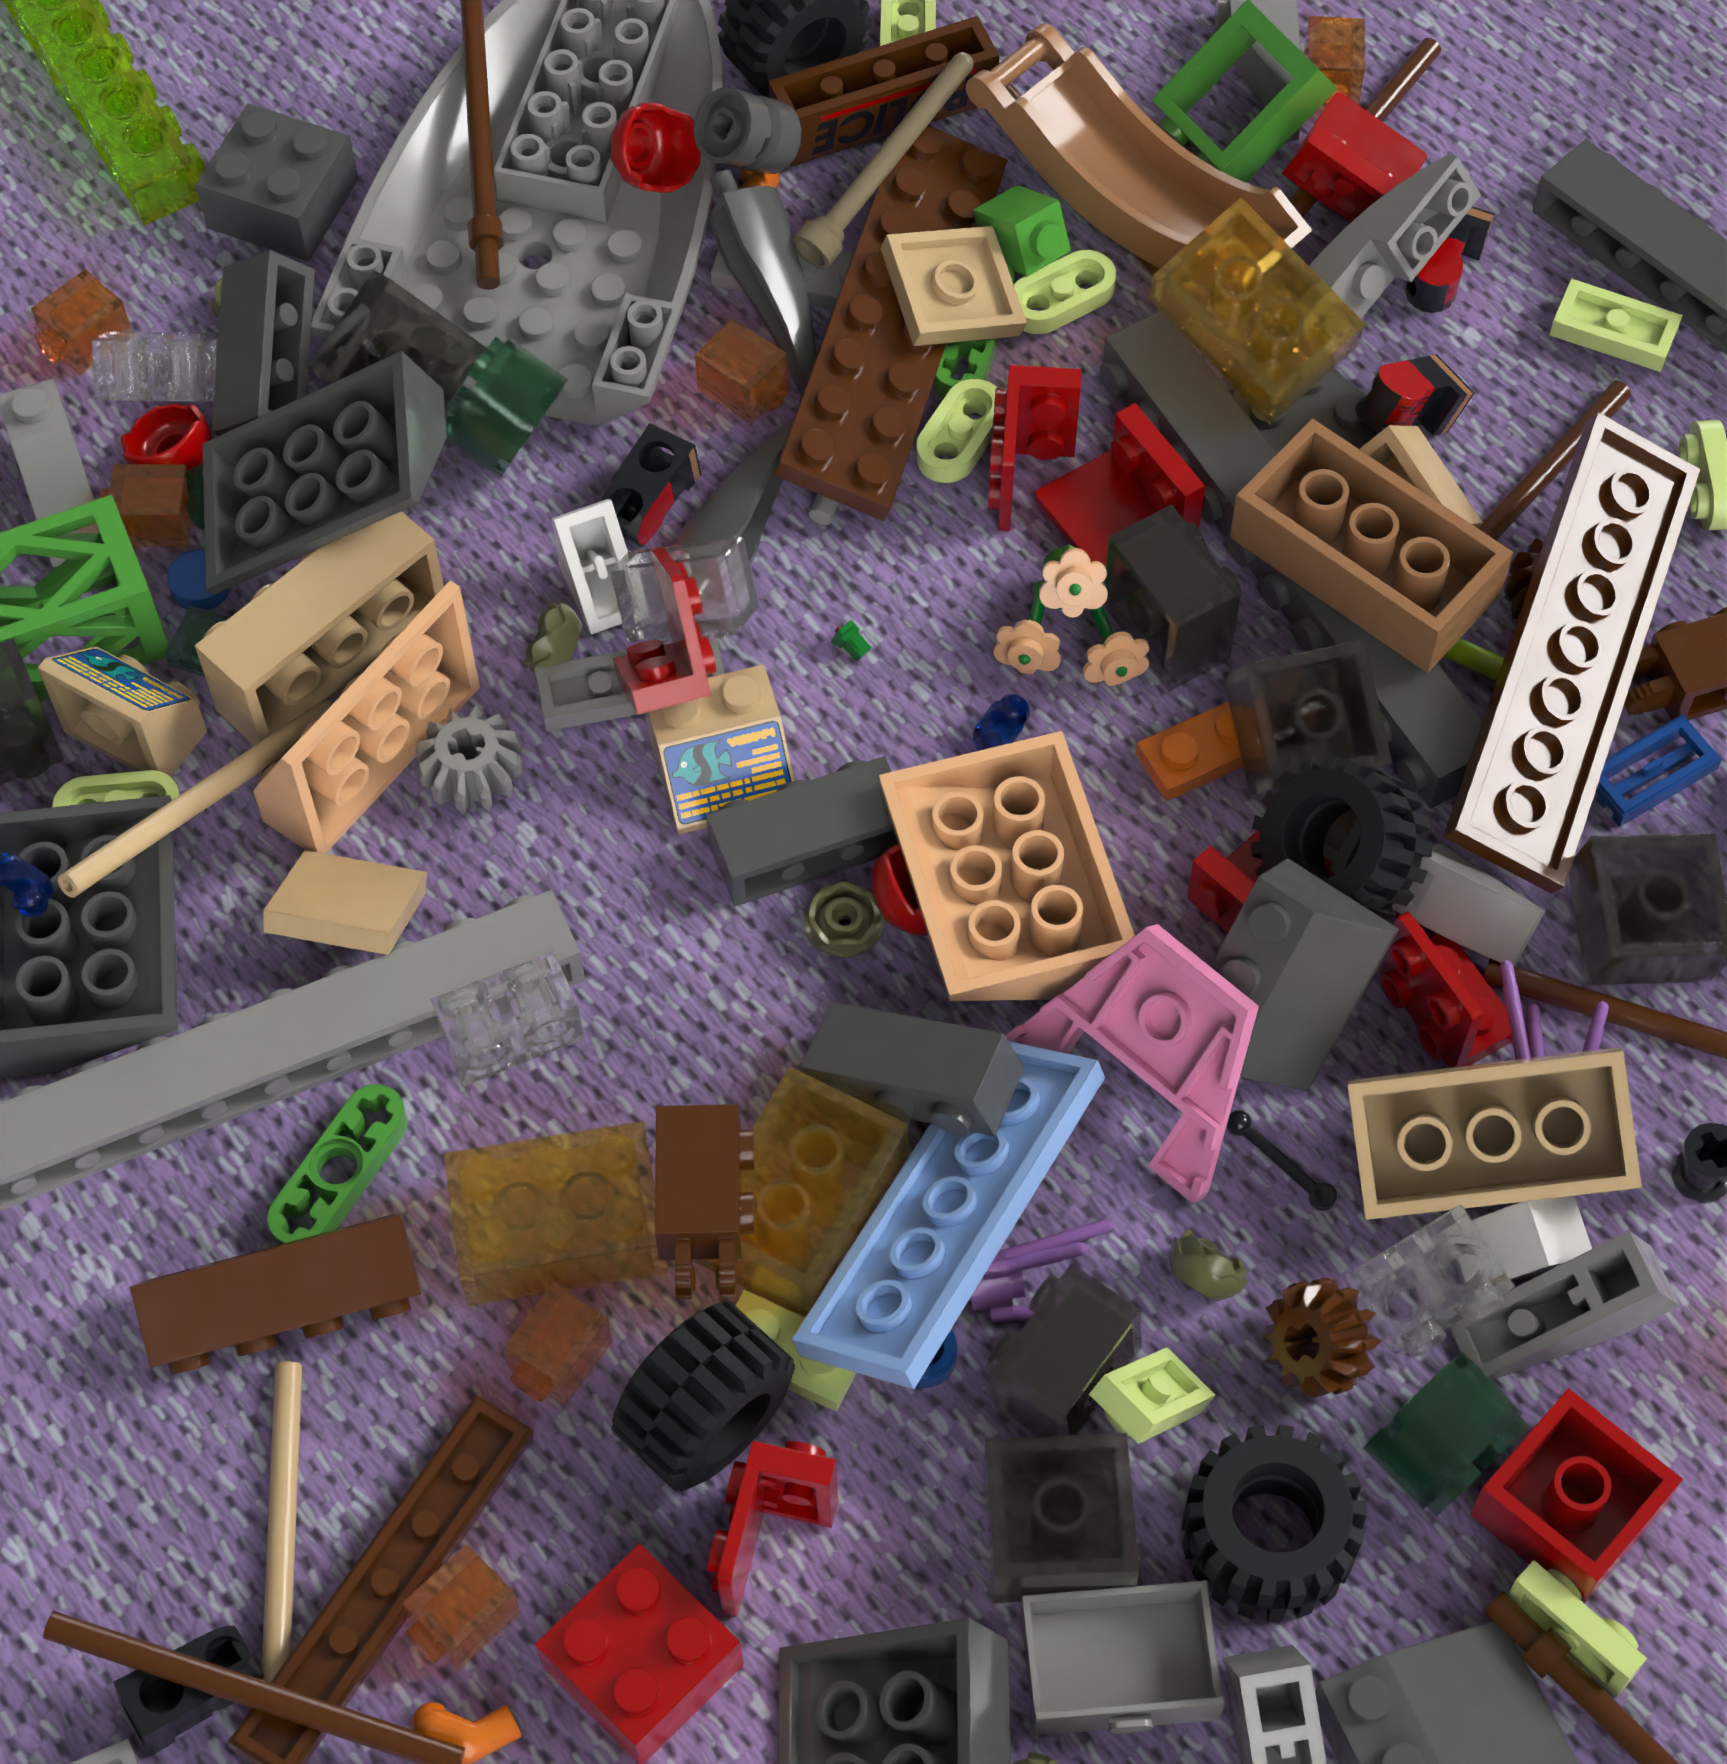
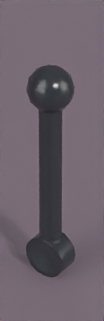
M1235 1110L1230 1113L1227 1123L1229 1132L1235 1136L1243 1135L1310 1194L1309 1201L1313 1208L1326 1211L1334 1206L1337 1192L1332 1185L1325 1182L1316 1183L1252 1126L1251 1117L1243 1110Z

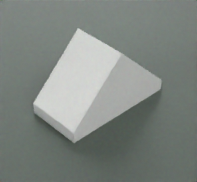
M606 499L552 518L558 564L589 633L594 634L648 615L612 501Z
M1575 1196L1519 1202L1451 1227L1445 1231L1466 1295L1539 1276L1592 1249Z

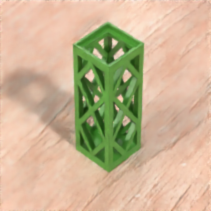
M112 494L0 532V573L19 554L67 559L35 586H0V624H5L3 627H0V690H11L0 694V716L50 698L37 668L39 664L22 663L20 661L51 636H94L82 649L97 646L116 657H119L121 654L128 655L142 665L172 655L150 590ZM95 523L99 533H68ZM115 582L118 583V587L86 598H80L83 593ZM139 637L141 645L119 652L135 638Z

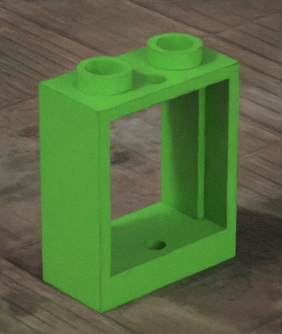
M1246 0L1156 94L1152 101L1166 114L1159 124L1181 146H1184L1191 140L1201 150L1196 155L1198 158L1216 169L1247 183L1338 88L1250 0ZM1257 40L1294 78L1222 150L1187 113Z

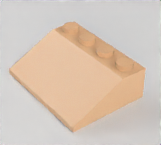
M449 581L400 634L394 635L388 640L380 655L360 676L353 678L345 686L340 697L319 719L312 721L304 729L299 740L278 762L271 764L263 772L257 787L253 790L263 822L304 850L326 854L416 757L417 742L428 739L426 734L428 722L446 725L449 709L451 708L457 713L480 688L460 586Z
M1063 731L879 775V784L949 1001L1051 1000L1086 976L1085 974L1135 936Z

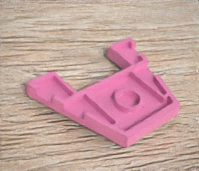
M1155 924L1143 929L1085 974L1086 976L1063 994L1054 997L1041 1007L1037 1014L1024 1024L1015 1027L1005 1036L1011 1042L1070 1054L1085 1031L1182 1112L1181 1117L1148 1167L1194 1204L1207 1195L1211 1186L1259 1006L1160 925Z

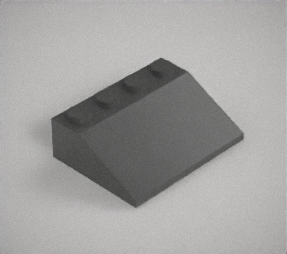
M401 351L203 443L206 590L213 595L417 505L447 438L444 390Z
M170 795L0 813V1079L61 1072L178 1030L173 831L74 898L64 894L58 884V876L172 801Z
M970 1618L780 1647L778 1764H1011L1008 1639Z
M1494 1621L1385 1653L1319 1682L1315 1692L1320 1725L1339 1764H1578L1529 1668L1521 1658L1522 1655L1518 1647Z

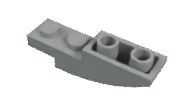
M1448 154L1395 186L1347 225L1303 272L1312 287L1284 320V323L1296 341L1324 363L1334 354L1395 277L1409 282L1413 281L1481 196L1458 156Z
M1353 809L1337 818L1328 830L1324 841L1323 856L1332 862L1329 870L1336 875L1350 864L1359 846L1360 826ZM1443 844L1433 845L1432 857H1422L1420 869L1428 871L1423 884L1413 882L1409 890L1415 897L1406 907L1394 903L1392 905L1393 910L1400 914L1409 911L1418 924L1500 963L1508 960L1512 962L1513 966H1516L1546 911Z

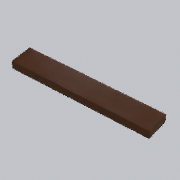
M475 1395L270 1683L346 1707L533 1439L534 1430L478 1395ZM252 1708L229 1739L228 1744L231 1750L253 1764H306L327 1733Z

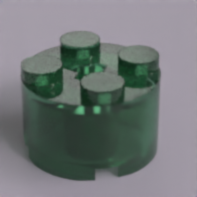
M495 337L491 344L486 346L467 374L477 381L473 388L470 389L463 384L457 394H454L445 406L446 439L500 477L508 469L520 448L526 443L569 380L510 337L505 342Z
M1461 1351L1453 1361L1451 1360L1396 1413L1393 1421L1384 1429L1381 1428L1362 1449L1422 1510L1428 1507L1437 1517L1481 1474L1472 1464L1474 1460L1485 1470L1530 1425L1520 1416L1523 1412Z

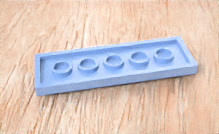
M1008 1041L1024 1067V1071L996 1135L990 1136L969 1131L967 1135L960 1136L948 1133L935 1124L929 1125L793 1336L792 1342L799 1355L915 1389L1104 1081L1105 1076L1099 1061Z

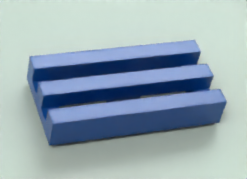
M1682 714L1606 758L1596 789L1598 794L1596 800L1604 809L1609 807L1612 810V819L1621 827L1717 770L1722 758ZM1679 737H1682L1687 742L1663 757H1658L1645 765L1641 770L1615 785H1612L1608 780ZM1697 754L1699 756L1698 759L1628 800L1623 798Z

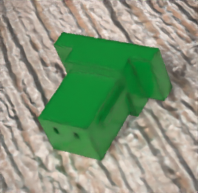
M850 620L842 628L837 627L835 629L836 634L831 643L834 646L837 645L840 649L843 647L858 662L872 647L858 633L860 629Z

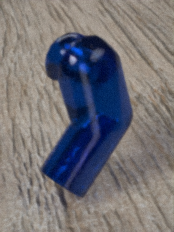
M1013 693L1006 694L999 701L991 704L975 725L972 733L977 751L1015 741L1023 730L1024 723L1030 717V707L1023 697Z
M7 852L0 854V886L14 893L12 897L13 908L15 910L19 909V913L24 916L36 917L42 915L48 909V899L54 895L53 884L49 876L15 853Z

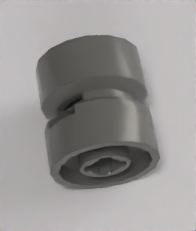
M718 88L705 97L699 105L694 118L693 134L696 147L704 158L713 163L740 167L744 170L761 174H777L791 164L801 145L802 129L799 117L792 106L781 100L756 96L750 92L734 88Z

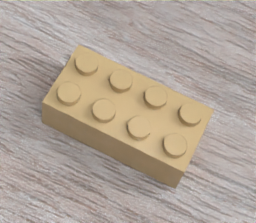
M401 511L305 554L300 559L298 565L275 583L267 584L260 588L251 601L228 620L220 621L213 625L206 632L203 639L194 646L216 711L255 746L322 700L332 701L342 693L345 686L353 678L360 676L380 655L388 640L394 635L400 634L443 589L444 584L434 539Z
M1618 1047L1348 1080L1349 1100L1366 1220L1642 1188L1624 1051Z

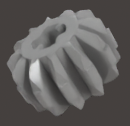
M475 705L468 717L459 718V715L450 708L446 725L428 722V729L426 730L428 739L417 742L416 756L419 763L417 772L421 785L425 787V790L432 791L433 800L438 803L439 807L454 800L456 809L464 815L471 802L479 801L480 806L489 812L493 804L492 794L510 799L511 792L513 791L512 780L521 778L523 772L522 759L519 756L521 745L519 737L515 734L514 730H507L506 721L502 719L500 713L484 720L483 712Z

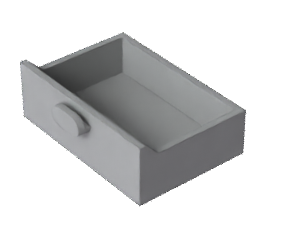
M1207 1581L1022 1596L1021 1618L1034 1736L1110 1730L1112 1734L1135 1733L1152 1730L1153 1726L1220 1720L1225 1701L1220 1684Z

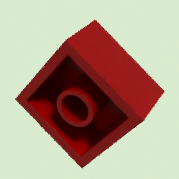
M1568 1388L1482 1487L1469 1515L1528 1564L1535 1560L1546 1571L1554 1569L1564 1574L1579 1589L1582 1595L1581 1601L1585 1604L1667 1506L1683 1478Z
M640 1543L535 1644L542 1668L637 1764H644L743 1666L740 1641Z

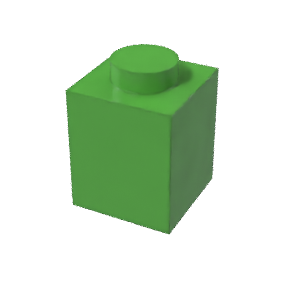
M1016 185L973 209L977 227L993 226L1005 262L1018 274L1028 277L1071 252L1058 199Z

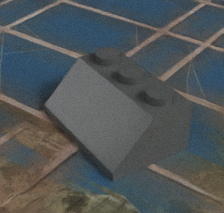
M1290 859L1284 860L1258 876L1210 967L1259 1006L1240 1077L1307 1091L1316 1079L1399 929Z

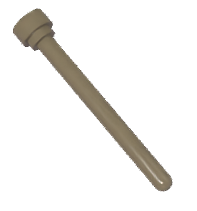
M960 52L954 55L826 216H817L815 220H807L795 234L792 241L795 243L797 253L806 262L816 268L826 270L842 252L841 242L845 238L843 230L972 71L974 62L968 53Z

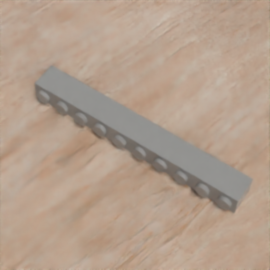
M549 890L536 896H519L508 902L503 909L477 919L464 918L448 925L443 932L417 942L406 941L395 944L389 955L383 954L355 966L342 965L333 968L324 974L321 979L296 989L276 990L266 995L260 1003L234 1013L214 1014L204 1019L198 1027L172 1037H156L147 1040L139 1045L136 1051L107 1062H90L81 1066L73 1075L45 1086L34 1085L17 1091L9 1100L0 1103V1211L584 982L585 976L580 950L553 891Z

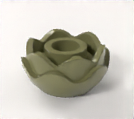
M549 601L547 604L549 611L539 617L538 632L534 641L527 646L525 652L527 658L523 662V664L530 667L533 673H535L534 667H551L569 661L575 650L583 626L575 611L565 603L557 605Z
M839 882L820 889L812 899L810 907L804 913V926L811 942L822 952L837 958L856 957L871 949L878 942L885 925V918L874 903L873 894L870 890L862 885H854L849 882ZM847 919L850 921V924L842 926L839 924V921Z
M1189 1229L1184 1231L1180 1239L1174 1237L1169 1255L1171 1272L1196 1291L1212 1300L1221 1301L1238 1294L1247 1285L1248 1280L1245 1277L1249 1269L1244 1266L1241 1260L1228 1258L1219 1252L1217 1246L1211 1240L1196 1238Z

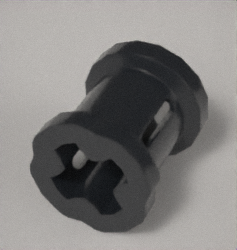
M1713 1122L1700 1124L1692 1129L1685 1139L1683 1152L1678 1155L1671 1175L1675 1187L1684 1197L1705 1204L1716 1202L1726 1195L1727 1126L1724 1124Z

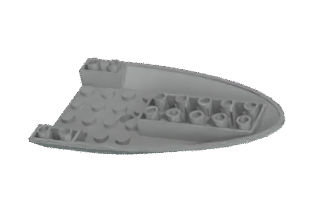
M502 0L484 17L496 217L502 221L504 241L503 247L498 250L500 285L491 290L481 289L477 286L475 251L469 247L468 222L473 218L462 43L421 98L381 165L353 222L311 321V333L360 370L402 351L444 390L445 395L600 427L650 403L695 274L714 193L710 178L717 173L718 164L704 158L701 154L700 166L689 184L672 193L643 191L624 182L610 159L611 133L621 114L629 107L638 106L640 103H660L670 109L687 113L694 120L699 105L705 97L716 89L723 88V64L717 23L709 0ZM533 255H542L551 260L539 269H530L521 264L526 258Z

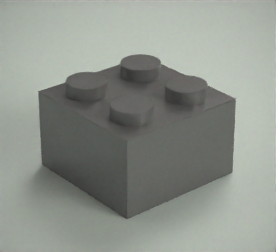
M247 103L195 186L207 229L309 261L359 178L350 135Z

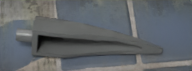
M731 170L720 171L710 178L718 201L709 214V224L728 270L749 297L774 339L802 396L816 357V346L804 275L795 243L792 241L793 235L780 195L776 188L770 186L738 189Z
M793 418L773 433L729 474L691 517L667 550V553L675 563L683 562L688 577H694L702 604L705 603L711 592L730 599L757 554L771 508L784 479L774 476L773 473Z

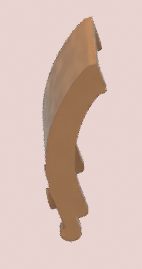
M1042 23L1030 31L1026 36V43L990 71H979L966 83V92L970 100L977 107L989 111L1034 169L1073 209L1128 251L1184 280L1224 293L1240 294L1312 231L1278 187H1273L1270 190L1243 182L1216 169L1181 146L1135 104L1091 49L1082 47L1077 52H1074L1060 33L1047 23ZM1038 61L1047 62L1053 71L1015 100L1006 87Z

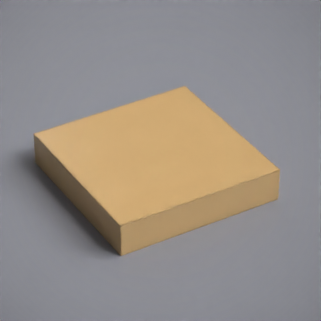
M993 226L886 235L880 249L913 346L1021 335L1027 321Z
M304 850L265 907L263 912V932L389 955L425 896L427 872Z

